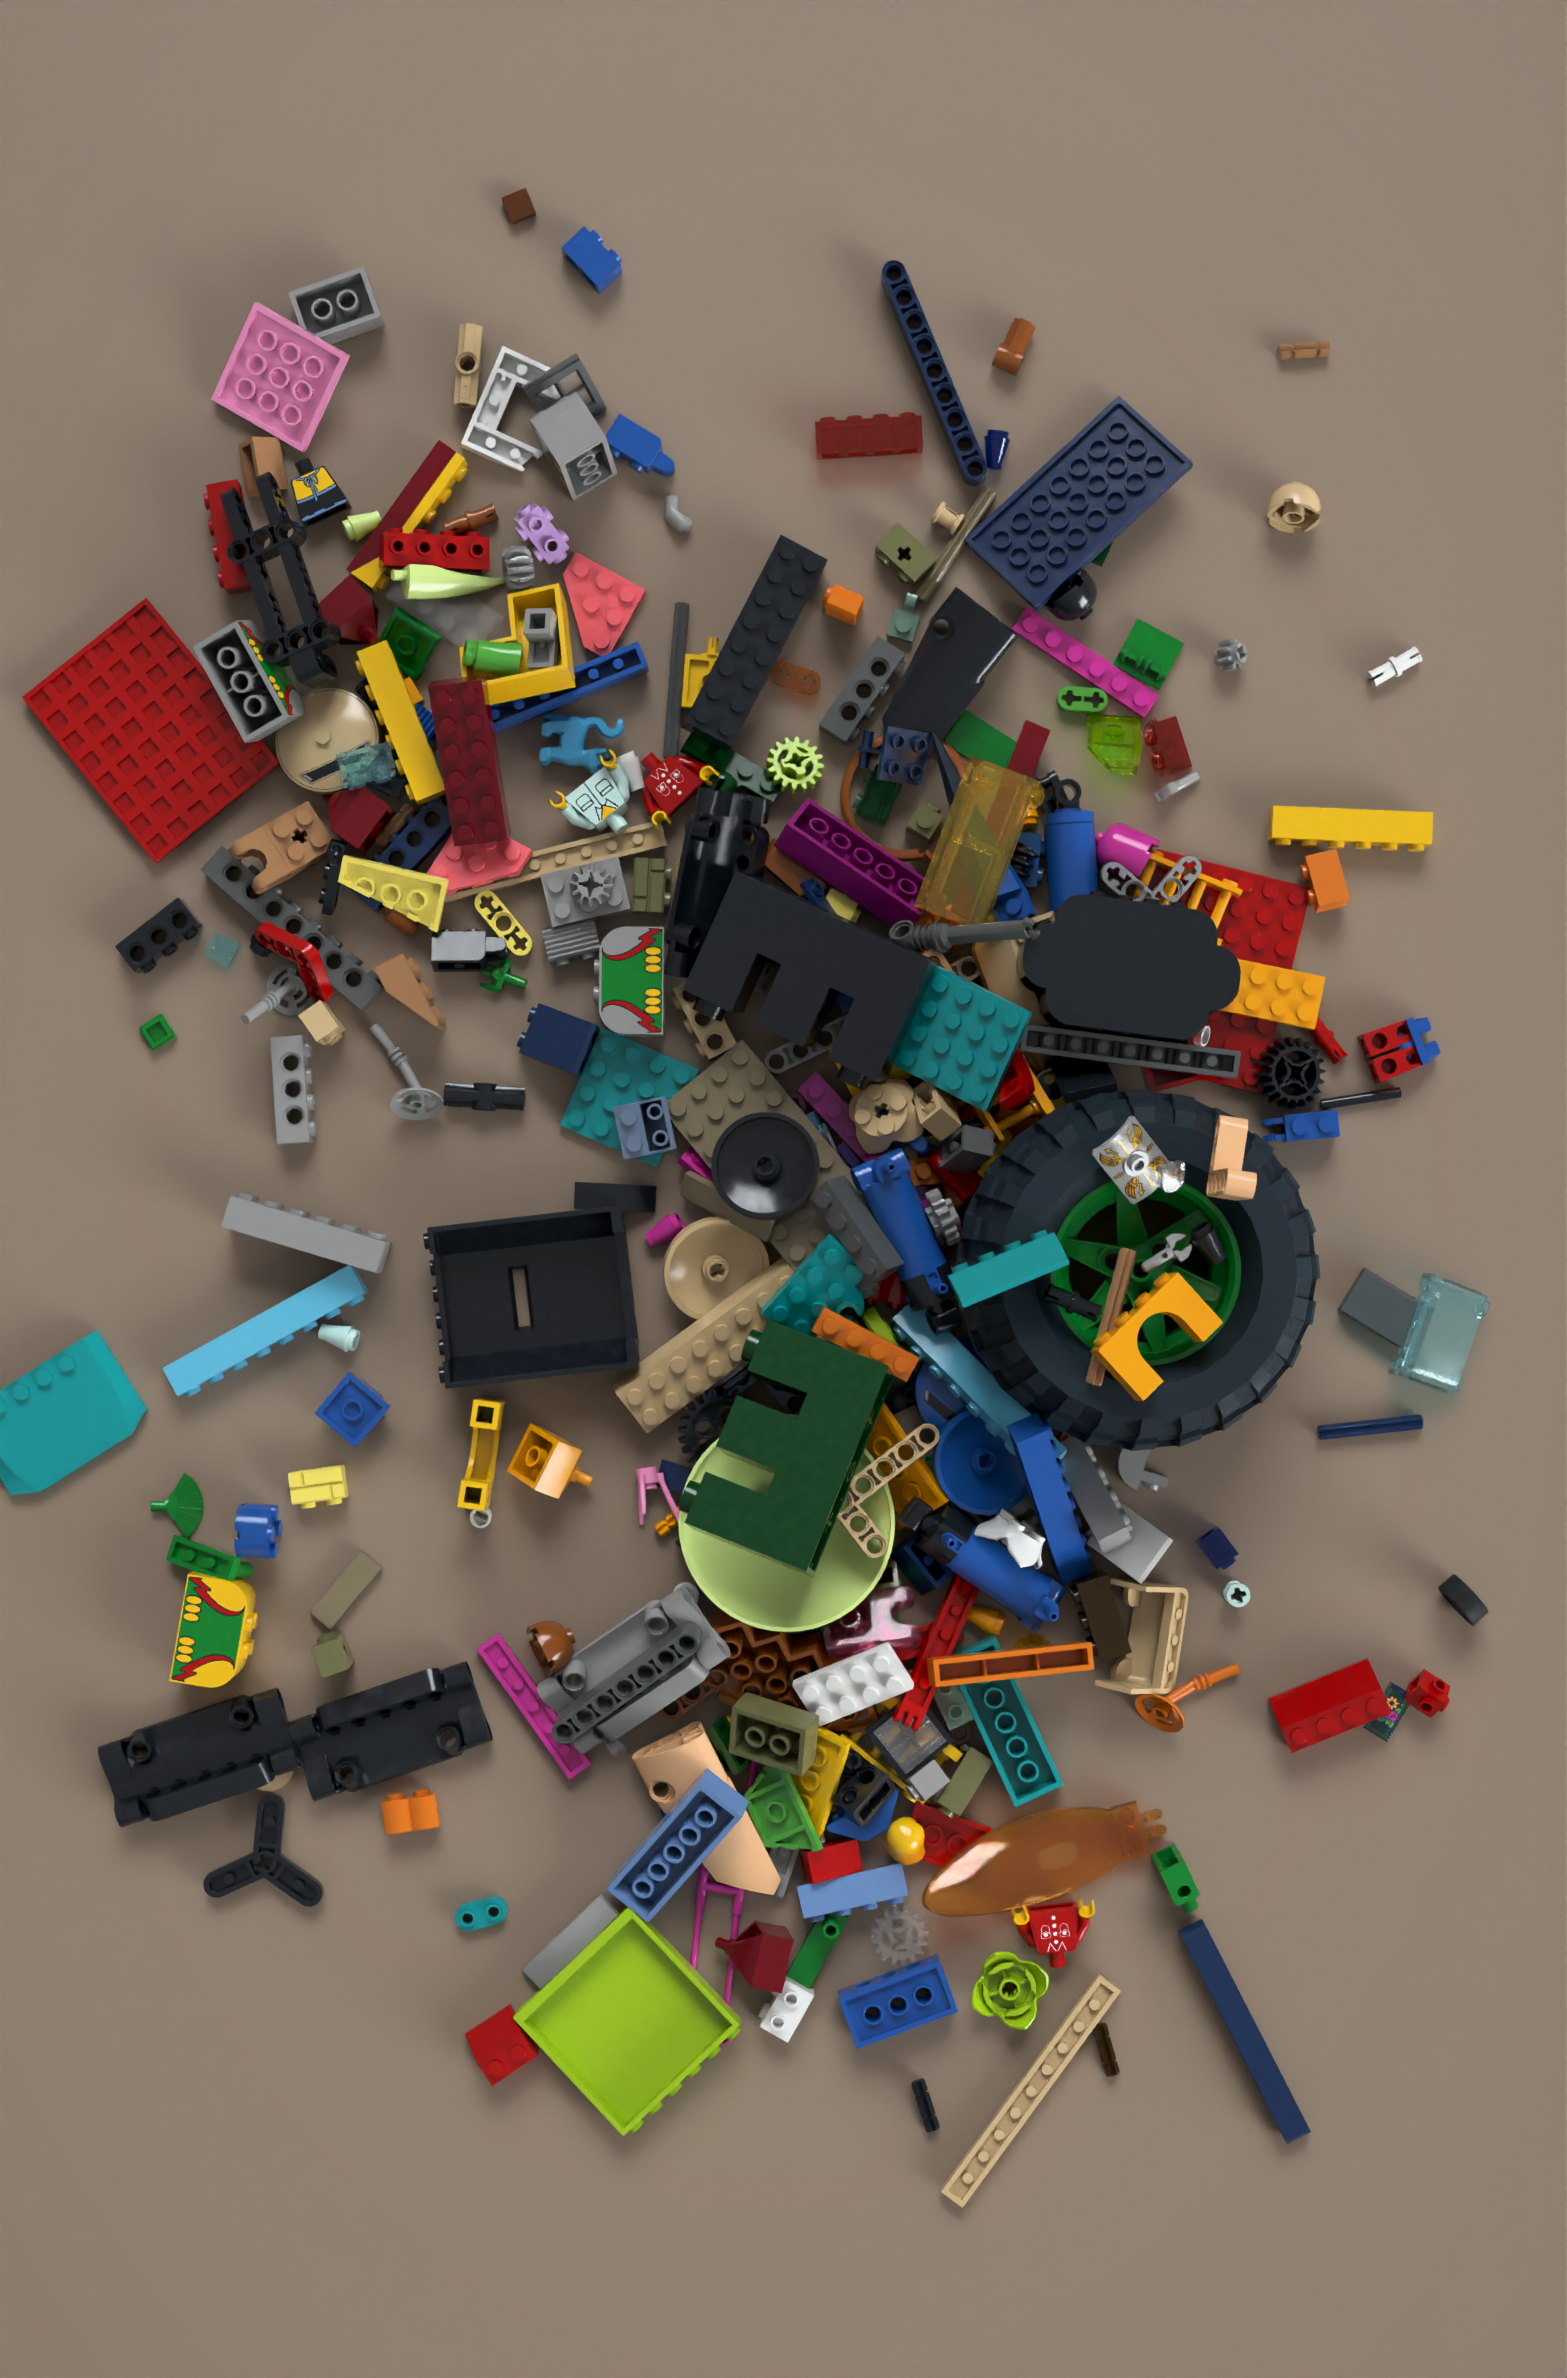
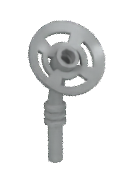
M297 963L283 964L271 973L266 985V994L258 1000V1004L241 1016L244 1024H249L262 1013L269 1012L273 1008L282 1014L297 1016L316 1003L310 997L307 1003L299 1008L297 1007V1004L301 1003L308 994L304 982L296 976L297 970H299ZM287 970V974L283 975L275 985L274 981L276 977L283 971ZM286 978H289V980L286 981L283 986H281L282 982ZM303 991L301 997L295 1000L294 997H297ZM280 1000L288 1001L287 1008L280 1005Z
M378 1023L373 1025L369 1030L387 1051V1057H391L390 1061L395 1062L394 1066L399 1067L409 1088L400 1090L391 1097L390 1108L392 1112L408 1120H426L437 1116L443 1110L444 1102L442 1097L433 1090L421 1087L407 1061V1055L403 1056L404 1052L399 1051L401 1049L400 1046H395ZM406 1093L403 1098L398 1099L400 1095ZM430 1101L436 1102V1104L432 1108H425V1106H427L430 1103Z

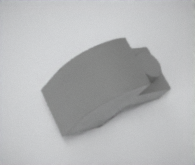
M552 608L525 609L523 634L529 641L527 668L529 671L557 666V654L561 647L556 614Z
M1119 1448L1116 1456V1470L1125 1484L1137 1490L1141 1480L1144 1481L1142 1486L1158 1491L1159 1486L1166 1488L1169 1480L1168 1477L1144 1469L1150 1450L1130 1451Z

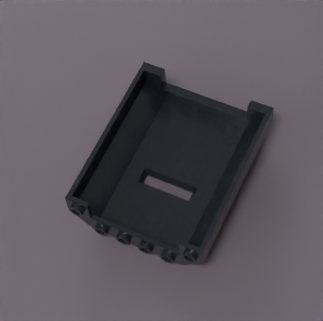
M622 1205L427 1227L428 1233H424L423 1238L425 1249H430V1254H433L434 1258L429 1263L431 1276H436L437 1286L433 1287L434 1302H439L440 1313H436L437 1329H442L443 1339L439 1340V1352L441 1356L445 1355V1361L442 1362L443 1367H439L440 1383H445V1389L640 1366L637 1321ZM524 1269L530 1326L519 1327L512 1270Z

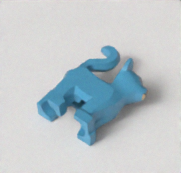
M544 714L545 723L542 724V738L558 735L560 736V742L557 747L540 749L539 761L541 766L548 767L550 762H558L569 767L583 766L590 775H594L604 767L599 758L600 754L604 761L606 758H610V755L607 754V749L605 748L585 750L589 728L596 727L601 736L608 739H616L622 735L625 729L623 719L618 718L615 727L610 729L602 718L596 716L567 717L562 714Z

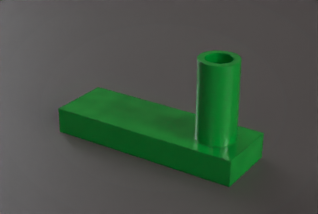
M173 1535L166 1558L168 1562L198 1573L235 1581L236 1577L248 1578L253 1572L252 1565L249 1562L241 1561V1558L182 1536Z
M835 1912L824 1914L825 1920L814 1922L787 1971V1977L810 1989L849 1919L847 1915L836 1917Z

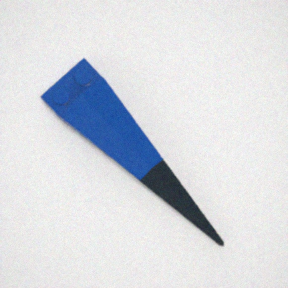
M931 732L974 909L979 914L981 923L1023 920L1024 917L1031 918L1035 916L1036 913L1027 889L984 821L938 734Z

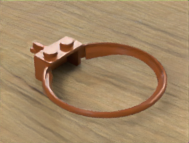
M883 735L873 739L872 748L875 749L882 745ZM941 740L973 800L972 781L965 763L950 745ZM858 751L849 762L841 783L840 802L846 824L901 862L927 861L939 874L954 861L965 873L954 825L920 854L918 849L898 850L882 846L870 839L861 830L850 806V785L859 763L860 751Z

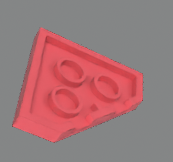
M575 552L563 577L584 649L601 657L614 651L646 590Z
M451 834L426 874L449 879L446 895L457 893V890L471 886L475 888L493 883V880L520 875L533 852L530 848L511 838L503 841L454 847L453 835Z

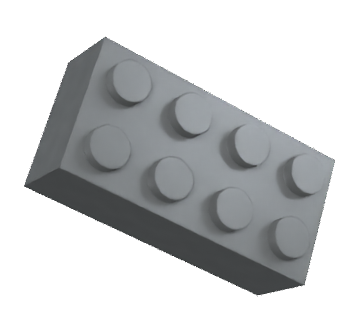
M1070 1437L1060 1442L1067 1449L1065 1456L1060 1460L1065 1470L1062 1476H1065L1071 1493L1103 1554L1131 1541L1132 1537L1129 1533L1133 1530L1131 1522L1124 1509L1118 1511L1117 1508L1121 1507L1112 1486H1105L1109 1482L1099 1462L1093 1464L1097 1460L1089 1443H1085L1075 1437Z

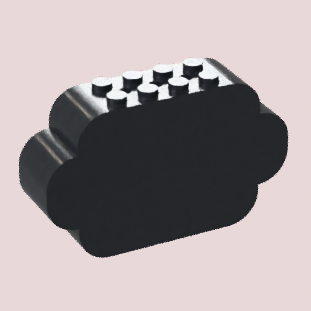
M1090 891V895L1078 894L1066 899L1052 913L1049 923L1042 924L1032 930H1040V935L1035 940H1032L1031 937L1023 939L1017 954V976L1024 987L1039 994L1041 1015L1051 1026L1061 1029L1181 1043L1197 1035L1204 1028L1208 1015L1231 1004L1238 994L1241 977L1240 964L1236 956L1227 948L1217 945L1218 932L1216 925L1204 912L1189 909L1185 903L1171 902V905L1167 906L1160 905V900L1149 898L1144 899V902L1133 901V897L1128 895H1117V898L1106 897V893L1099 891Z

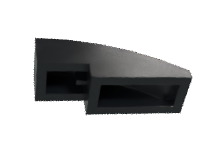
M575 1182L574 1209L622 1205L623 1211L655 1213L657 1186Z

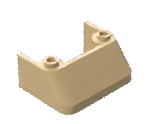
M1053 911L1031 918L1035 920L1034 925L1049 919ZM1023 939L973 943L971 952L984 988L1033 1012L1028 1023L1029 1025L1050 1027L1051 1025L1041 1015L1035 993L1024 987L1017 976V954Z
M1111 1579L1110 1584L1123 1587L1122 1597L1126 1605L1133 1607L1128 1637L1132 1653L1126 1654L1125 1658L1118 1659L1111 1666L1110 1680H1095V1686L1127 1694L1170 1693L1175 1686L1188 1606V1591L1183 1587L1148 1581H1143L1140 1584L1135 1579Z

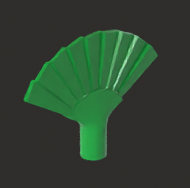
M184 1473L167 1500L150 1502L151 1512H167L183 1535L188 1537L199 1525L204 1507L201 1490L197 1483Z

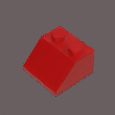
M511 2004L465 2033L475 2060L491 2086L537 2057L539 2051L536 2042L512 2018L515 2010Z

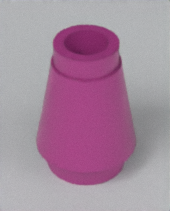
M677 1213L667 1214L645 1234V1237L651 1247L654 1248L657 1245L672 1241L685 1228V1225Z

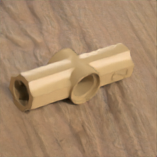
M472 323L460 324L458 353L455 360L456 378L453 405L464 409L477 407L479 376L481 374L480 362L483 327ZM471 361L475 363L474 368L470 371L461 369L465 362Z

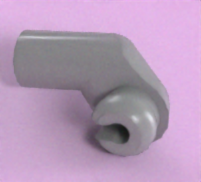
M666 496V522L678 532L689 531L692 527V521L689 517H685L678 511V497Z

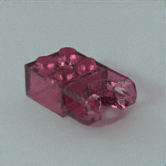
M909 1587L872 1590L853 1610L841 1618L823 1625L825 1646L829 1658L853 1656L887 1641L893 1650L918 1645L921 1637L917 1627L912 1624H898L894 1621V1617L898 1612L912 1608L915 1603V1592Z

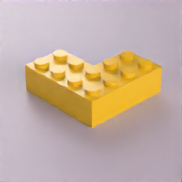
M559 583L507 594L511 636L491 640L490 642L521 643L522 649L518 674L504 677L462 665L464 646L459 647L462 677L485 674L490 705L576 687L567 603ZM552 608L558 620L561 647L557 654V666L529 671L527 668L529 641L523 634L525 609Z

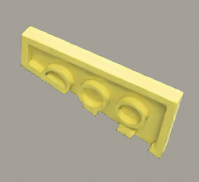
M347 854L343 855L338 879L339 883L383 903L382 905L406 915L407 918L415 922L418 921L436 933L439 931L449 879Z

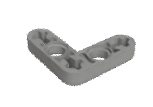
M1193 856L1182 857L1153 891L1117 862L1106 863L1100 870V877L1102 882L1117 895H1126L1127 886L1136 884L1140 888V895L1133 901L1144 902L1146 898L1159 900V898L1155 897L1158 892L1163 899L1169 901L1167 906H1170L1171 902H1177L1197 879L1202 867L1197 858ZM1193 862L1192 868L1195 872L1194 874L1187 873L1182 878L1187 881L1183 885L1181 880L1174 877L1173 874L1176 871L1177 875H1181L1185 869L1182 866L1183 863ZM1108 868H1118L1117 875L1122 880L1125 879L1126 875L1130 878L1123 883L1120 891L1116 888V886L1120 885L1117 880L1111 879L1109 881L1107 879L1109 876L1108 872H1106ZM1168 881H1174L1178 885V892L1172 897L1167 896L1163 890L1165 883Z

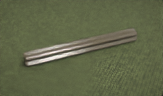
M988 487L983 488L915 593V595H918L917 599L921 602L926 603L965 545L964 539L974 531L995 499L996 493Z

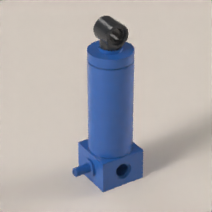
M1064 779L1055 786L1052 795L1056 803L1055 813L1043 815L1049 912H1054L1058 906L1071 896L1078 894L1090 895V891H1099L1094 812L1081 811L1079 799L1082 791L1078 782L1073 779ZM1067 786L1073 790L1074 797L1072 800H1064L1061 797L1060 789Z

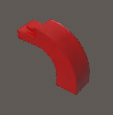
M1018 1048L1000 1085V1104L1006 1111L1013 1106L1021 1105L1027 1099V1096L1035 1091L1033 1077Z

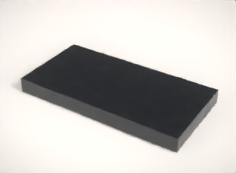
M1050 1056L1048 1058L1047 1064L1066 1103L1085 1099L1099 1093L1105 1094L1118 1091L1117 1082L1108 1063Z

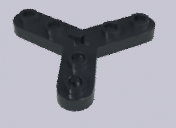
M273 1793L264 1796L260 1800L257 1807L253 1852L211 1871L204 1879L203 1884L204 1890L209 1896L215 1898L223 1897L265 1878L304 1906L311 1907L320 1902L324 1894V1888L320 1881L281 1854L286 1811L285 1801L281 1796ZM264 1854L267 1858H273L270 1868L266 1865L254 1867L263 1859L262 1855Z

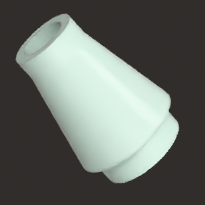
M323 1323L319 1329L318 1338L348 1352L349 1350L354 1351L357 1348L360 1331L355 1330L354 1326L327 1325Z

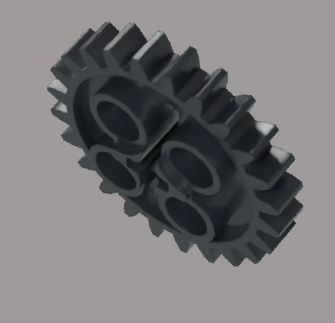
M712 1389V1397L708 1398L703 1392V1401L699 1402L693 1398L692 1401L695 1407L693 1409L685 1407L689 1415L688 1417L680 1416V1420L685 1426H679L677 1429L680 1433L685 1434L680 1436L678 1441L685 1444L681 1450L683 1453H689L687 1456L688 1462L696 1460V1464L702 1454L720 1437L717 1429L723 1428L726 1420L721 1419V1415L725 1410L732 1408L738 1395L737 1391L734 1390L731 1396H728V1392L722 1390L721 1395L718 1396L715 1389ZM701 1421L710 1422L709 1429L704 1432L698 1431L697 1426ZM701 1439H707L704 1443H699Z

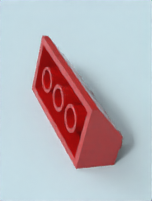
M1368 1658L1268 1698L1291 1753L1392 1713Z

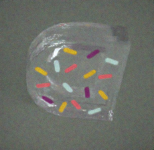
M1175 1160L1156 1166V1182L1159 1188L1167 1192H1174L1181 1187L1185 1177V1162Z

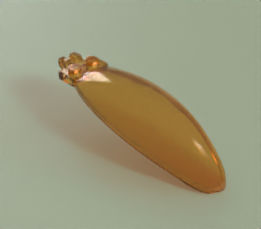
M1135 1800L1112 1806L1110 1809L1100 1807H1065L1040 1811L1014 1819L979 1837L943 1865L925 1887L922 1894V1903L926 1909L940 1916L971 1917L1010 1912L1012 1908H1014V1911L1023 1909V1905H1026L1028 1908L1059 1898L1096 1880L1116 1867L1124 1859L1129 1860L1151 1854L1147 1839L1165 1834L1167 1831L1166 1826L1163 1824L1155 1825L1144 1830L1143 1823L1161 1818L1162 1812L1159 1809H1152L1140 1814Z

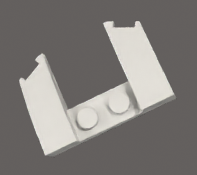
M502 346L460 447L519 472L525 470L522 465L534 456L538 460L542 456V451L505 435L496 429L515 385L522 388L521 386L551 368ZM555 385L538 394L553 401L561 397Z

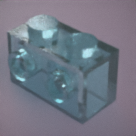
M389 742L336 754V767L343 789L349 787L350 790L358 787H364L365 783L373 781L384 783L390 781L391 777L395 776L396 766Z

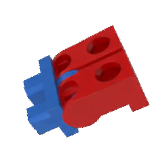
M1413 1017L1357 1036L1365 1059L1393 1049L1392 1053L1367 1061L1375 1084L1430 1063V1059L1440 1054L1436 1041L1423 1044L1420 1034L1431 1031V1025L1427 1017L1415 1020Z

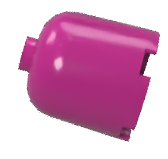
M1115 823L1109 826L1105 832L1099 831L1095 838L1097 865L1102 869L1106 863L1117 862L1138 878L1150 859L1151 853L1147 851L1149 848L1159 847L1161 841L1126 824ZM1108 868L1107 871H1106V872H1108L1109 874H1111L1112 876H1114V877L1118 878L1119 880L1123 881L1124 883L1130 879V878L1126 875L1125 879L1122 880V879L1117 875V872L1119 871L1118 868H1115V869H1109V868ZM1130 884L1133 888L1137 886L1136 884Z

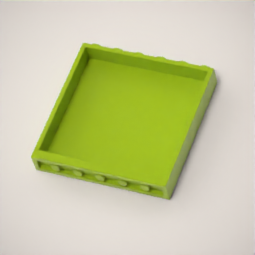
M628 1906L619 1912L618 1916L560 1972L530 1997L512 2017L622 2136L629 2131L632 2134L637 2131L644 2123L642 2118L646 2114L650 2113L653 2115L663 2105L661 2100L667 2094L672 2097L682 2087L680 2082L687 2075L692 2078L702 2068L700 2063L706 2057L712 2059L721 2050L719 2045L726 2038L728 2041H731L740 2032L739 2026L742 2020L650 1921H645Z

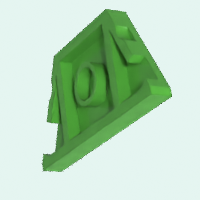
M767 1766L758 1775L753 1786L743 1796L749 1801L747 1809L764 1847H784L791 1850L809 1849L813 1852L823 1849L824 1847L790 1773Z

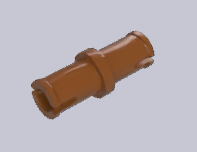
M493 503L473 512H470V510L465 511V515L443 522L446 531H456V535L469 530L472 532L476 531L477 527L494 520H499Z

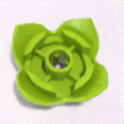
M994 1952L984 1961L982 1974L972 1989L971 2006L983 2016L990 2017L996 2015L1000 2017L1003 2023L1010 2028L1026 2030L1035 2019L1037 2012L1036 2001L1045 1994L1048 1988L1049 1976L1045 1970L1034 1962L1021 1960L1010 1952ZM1006 1982L1016 1984L1010 1993H1007V1990H1002Z

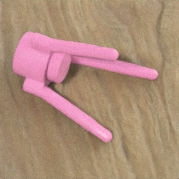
M656 1467L635 1470L638 1484L639 1524L644 1525L646 1491L657 1489V1483L660 1484L678 1523L679 1511L665 1483L663 1472L657 1473Z

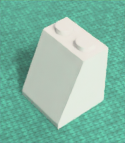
M1119 1501L1121 1507L1117 1508L1118 1511L1124 1509L1133 1527V1530L1129 1532L1132 1537L1131 1541L1103 1554L1089 1526L1084 1535L1087 1536L1086 1539L1089 1546L1142 1584L1173 1540Z

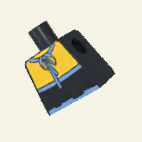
M310 458L302 459L295 464L300 476L290 482L299 516L305 528L351 508L346 496L325 466L314 469Z

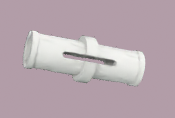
M1414 646L1397 657L1392 656L1388 658L1385 664L1368 671L1367 676L1369 679L1378 674L1380 675L1378 678L1370 681L1371 684L1377 687L1393 676L1399 677L1403 674L1402 671L1422 662L1421 654L1410 659L1411 656L1419 652L1418 649Z

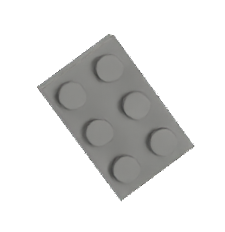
M364 266L288 292L299 326L329 344H334L385 326Z
M619 857L593 862V864L603 867L610 874L613 883L612 893L608 900L596 907H586L579 904L571 894L569 883L572 874L582 865L540 875L553 928L593 918L596 921L632 912ZM591 874L588 882L580 884L588 888L589 897H591V892H593L594 888H598V886L603 887V885L594 882L593 874Z

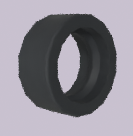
M1452 1574L1438 1587L1449 1604L1470 1625L1474 1626L1488 1613L1484 1603L1457 1575Z

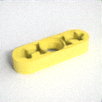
M485 891L478 893L474 904L482 917L502 939L512 934L516 927H518L520 931L515 934L521 940L525 938L528 940L525 943L527 948L524 951L520 948L515 950L516 942L512 937L508 941L505 939L507 947L516 956L528 955L533 949V941L528 933L493 892ZM483 897L487 899L492 897L494 899L491 902L492 906L496 910L499 907L503 909V911L497 912L492 920L488 918V916L492 915L487 907L483 909L480 907L483 904L481 901ZM502 916L509 917L511 919V927L507 931H500L496 926L498 918Z

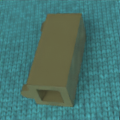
M963 1743L960 1749L966 1753L949 1779L950 1782L946 1784L939 1797L932 1795L929 1798L939 1806L938 1811L950 1819L953 1816L956 1818L961 1816L993 1763V1760Z

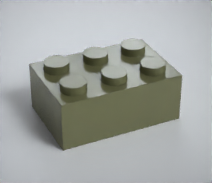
M746 1692L732 1706L729 1753L802 1777L816 1759L819 1715Z

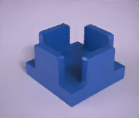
M348 1372L314 1414L356 1448L382 1420L391 1405L383 1400V1396L365 1380H359L351 1372Z

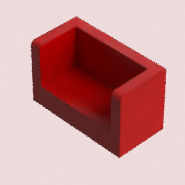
M845 1836L822 1843L824 1848L817 1852L809 1849H799L804 1879L812 1884L863 1871L857 1839Z

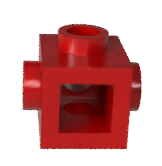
M1423 1669L1408 1683L1404 1701L1431 1718L1438 1711H1444L1449 1704L1448 1694L1450 1686L1442 1679Z

